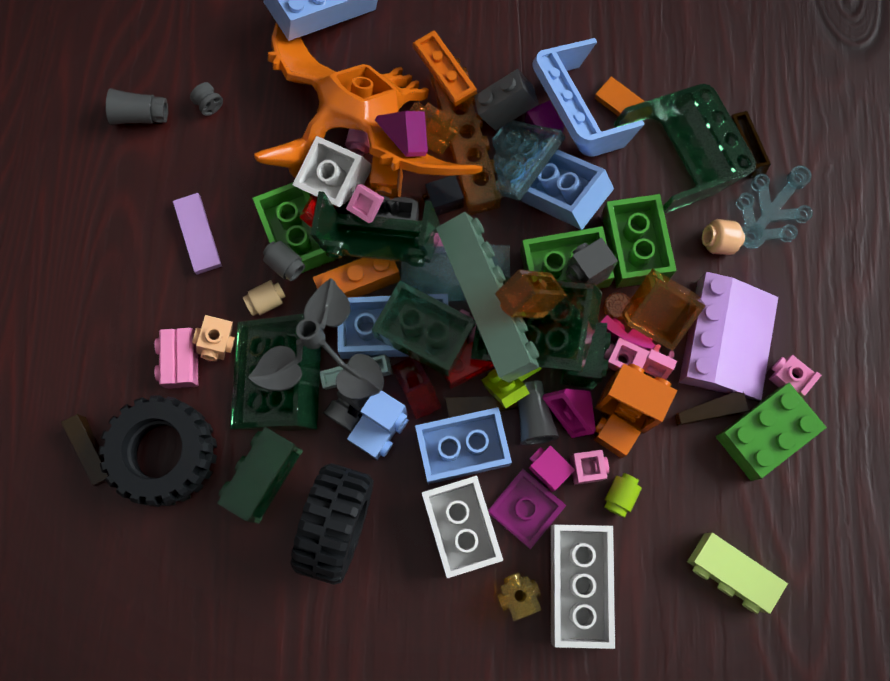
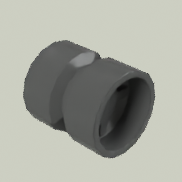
M338 391V399L331 400L323 413L343 428L352 432L361 419V409L369 397L352 400L344 397Z

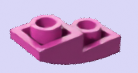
M608 315L596 328L602 335L614 343L620 337L648 351L656 346L652 342L653 339L650 334L645 330H639L635 326L627 333L624 331V325L616 318L611 319Z

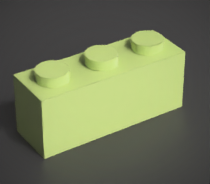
M704 533L687 561L694 566L692 570L694 573L705 580H708L710 577L719 583L717 588L730 597H733L735 594L744 600L742 605L755 614L759 612L770 614L788 585L781 578L714 533Z

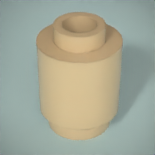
M269 280L249 290L248 295L244 296L243 300L251 315L254 316L258 313L262 315L282 305V298L286 296L279 283L273 284Z

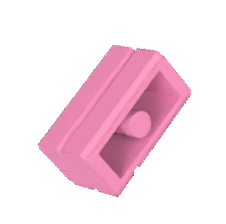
M193 328L159 330V338L155 339V352L159 355V365L155 366L154 374L156 381H159V385L172 389L198 386V354H196V344L192 343L195 333Z

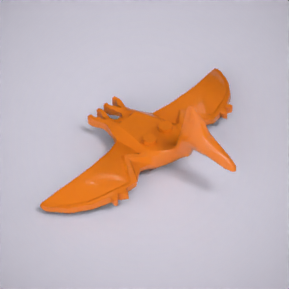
M277 22L275 23L271 38L273 52H268V61L273 63V70L282 71L287 81L312 85L317 91L319 107L317 114L309 122L302 138L255 153L254 158L257 162L287 167L290 174L296 178L316 136L324 139L326 132L332 128H349L366 132L370 147L369 154L380 158L379 164L390 165L392 171L403 169L418 174L445 176L470 175L482 172V166L454 164L442 161L428 154L426 156L406 157L375 121L378 115L396 113L408 101L428 99L429 89H418L420 82L418 80L412 81V75L410 74L402 76V67L395 68L387 74H380L371 66L362 64L336 72L318 63L307 50L301 37L288 41Z

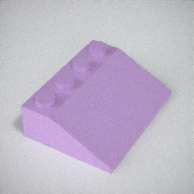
M705 272L697 282L679 383L726 394L733 392L743 394L744 391L745 398L761 401L778 297L735 278Z

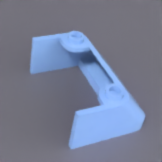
M595 38L541 50L532 63L537 77L579 151L588 157L624 148L645 125L643 120L603 132L600 131L567 72L581 66L596 45L597 41Z

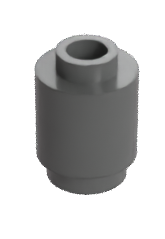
M273 241L263 251L265 255L263 262L283 279L287 278L289 281H293L305 268L302 258L283 241L276 243Z

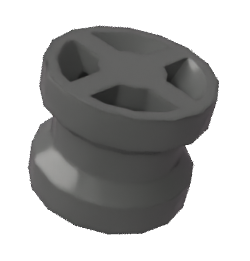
M208 82L199 84L190 94V100L195 105H199L200 112L205 116L214 114L223 104V98L218 93H214L213 86Z

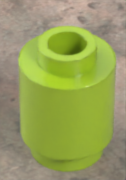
M623 473L622 477L616 475L605 497L606 504L604 508L625 518L627 512L631 513L642 489L637 485L639 480L626 473Z

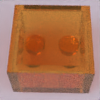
M652 268L621 314L628 326L673 351L706 305L698 294Z

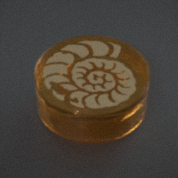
M621 292L610 294L603 305L606 316L608 315L611 319L616 318L617 320L626 318L632 308L630 298Z

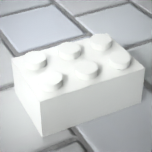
M477 476L422 492L447 578L503 561Z

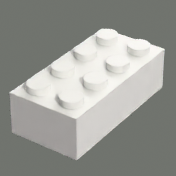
M551 525V645L554 647L615 649L613 526Z

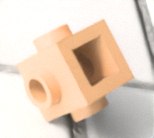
M205 315L202 327L196 328L192 341L193 344H196V354H200L201 358L209 361L224 360L225 353H231L235 337L230 336L233 322Z

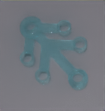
M799 165L787 175L788 183L772 203L768 187L770 184L769 177L765 174L756 175L751 185L758 193L761 217L757 222L752 207L755 202L754 196L745 192L738 197L736 205L742 210L744 220L742 230L745 234V241L743 246L756 249L765 240L781 239L784 242H791L797 237L798 230L791 224H787L783 228H765L770 222L796 220L799 223H806L812 218L813 210L807 205L794 209L780 210L796 189L804 188L811 181L812 174L807 167ZM794 177H798L801 183L797 182ZM757 180H762L764 186L759 185ZM742 198L747 199L749 201V205H745L742 202ZM800 211H804L807 217H802ZM785 230H789L792 233V237L787 236ZM748 233H752L755 236V240L750 239Z

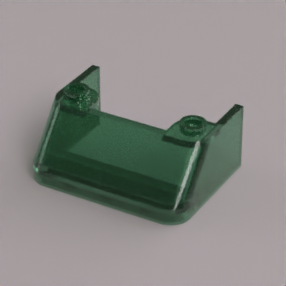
M319 191L310 235L320 248L326 252V255L331 258L340 259L343 256L408 262L411 266L423 267L425 263L431 262L440 240L436 230L440 223L431 201H425L422 221L375 217L373 222L367 223L356 215L338 213L325 192Z

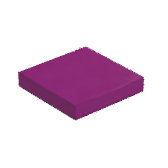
M522 469L489 508L488 513L527 548L531 549L566 505Z

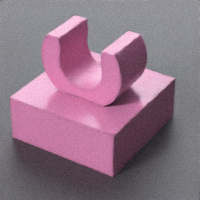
M359 184L346 209L367 223H371L384 197L365 185Z
M657 344L654 349L650 350L642 369L654 377L666 380L674 370L677 361L673 359L674 351L671 350L665 356L659 353L661 345Z

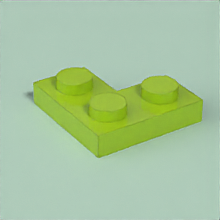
M539 364V368L511 382L500 379L494 369L481 381L484 387L505 408H508L530 394L522 381L542 368Z

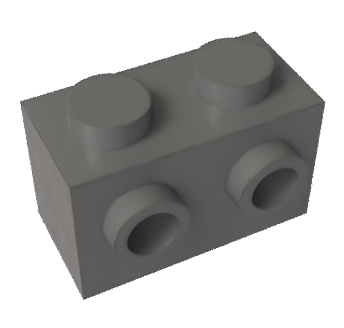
M518 69L474 96L478 115L495 131L539 105L533 84Z
M601 237L590 245L583 243L573 250L565 277L572 289H577L580 294H583L608 279L618 260Z

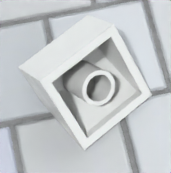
M316 136L292 185L337 207H341L351 199L357 185H364L371 171L372 164L363 156Z

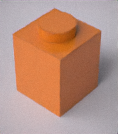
M612 413L607 419L602 417L596 425L595 432L597 435L594 441L618 457L623 458L627 456L641 431Z

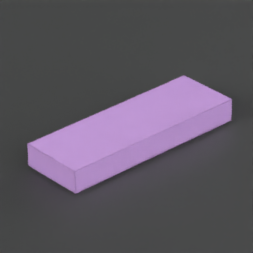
M199 193L174 200V207L194 272L200 274L222 267Z

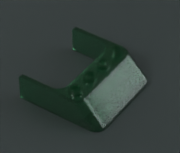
M707 84L692 86L627 107L613 124L616 128L640 120L655 119L662 124L696 187L673 195L663 205L664 214L714 196L748 176L756 168L755 158L715 89Z

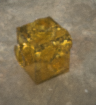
M519 572L503 578L505 584L499 586L501 593L497 594L502 610H509L513 621L541 611L537 600L541 593L535 579L530 581L528 576L521 577ZM518 590L523 592V597L520 600H516L514 597L515 592Z

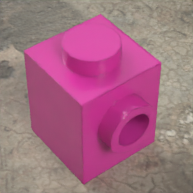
M551 445L546 450L540 447L530 458L533 464L528 468L552 492L575 471Z

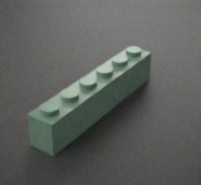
M463 212L438 226L436 230L498 377L506 382H511L539 368L536 360L539 357V353L532 341L528 342L524 333L528 331L523 318L520 315L517 316L513 308L517 305L512 293L509 290L506 291L503 282L506 280L500 267L498 265L495 266L492 260L495 254L491 245L487 241L484 242L481 235L484 233V228L478 218L473 219L466 212Z

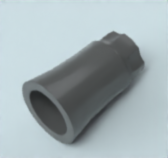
M109 88L106 96L107 120L110 125L166 123L168 117L167 99L164 97H154V95L130 93Z
M542 381L524 382L530 394L517 401L521 428L520 444L537 445L558 439L559 434L553 422L550 408L542 399L543 395L546 394Z

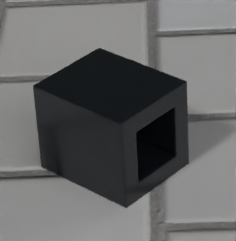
M456 175L425 184L426 194L422 195L423 202L427 210H432L434 217L464 207V196Z

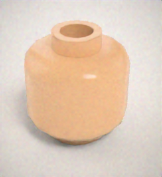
M713 220L704 228L702 233V243L712 254L733 255L745 241L742 227L738 222L731 220Z

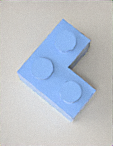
M380 391L379 394L369 397L361 409L363 416L347 438L350 443L378 460L380 455L383 457L387 455L393 445L390 440L396 432L400 434L409 421L407 419L406 406L385 392Z

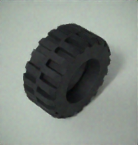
M151 395L149 400L141 397L134 400L135 405L133 407L126 404L120 408L122 414L119 417L112 416L108 423L112 426L108 432L103 431L101 439L105 440L104 447H99L98 456L104 457V462L100 463V468L103 473L109 475L105 479L109 486L117 488L116 493L123 498L130 499L131 502L157 507L172 506L177 501L184 502L191 498L190 494L193 491L199 492L204 487L201 482L204 478L209 479L213 473L209 470L211 463L216 464L217 455L213 454V448H217L216 439L211 435L214 431L211 425L205 421V417L193 407L176 398L169 396L164 398L160 395ZM162 425L171 426L178 431L181 437L182 453L180 459L168 474L160 478L148 477L143 474L138 465L137 451L143 437L152 429Z
M333 463L324 465L320 469L319 475L316 476L313 487H311L307 502H305L294 539L291 567L297 574L333 585L343 581L356 550L371 500L374 481L369 474Z

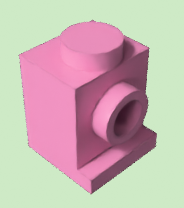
M619 337L615 345L609 343L603 358L607 359L605 367L617 371L623 364L618 361V357L624 356L627 359L626 365L631 363L643 368L650 351Z
M791 355L786 359L781 357L772 367L774 373L769 380L778 387L790 382L799 395L804 397L822 375L818 372L815 373L794 355ZM792 372L796 374L799 378H795L792 375Z

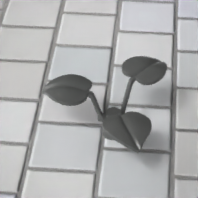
M332 278L322 284L306 304L304 310L305 319L300 321L296 327V333L300 338L296 341L298 345L297 357L289 347H274L261 357L256 368L248 376L253 383L267 390L283 391L290 389L302 377V370L298 363L302 361L303 346L308 349L323 347L339 366L343 368L336 377V386L344 397L352 400L364 399L379 394L384 385L383 373L373 358L365 354H355L350 358L348 364H345L325 341V334L323 332L325 326L337 327L348 318L351 311L347 296Z

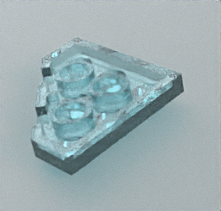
M514 120L502 126L492 138L493 147L496 151L494 166L498 174L496 189L502 196L520 201L566 137L563 132Z

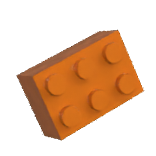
M623 363L608 380L595 409L609 416L613 413L637 430L646 433L663 422L678 390L672 388L671 383L663 378H652L644 374V369L635 364L629 363L626 365Z

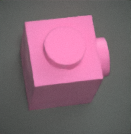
M603 450L574 453L570 456L571 466L575 469L572 473L574 485L599 482L607 479L609 464L607 457L603 456Z

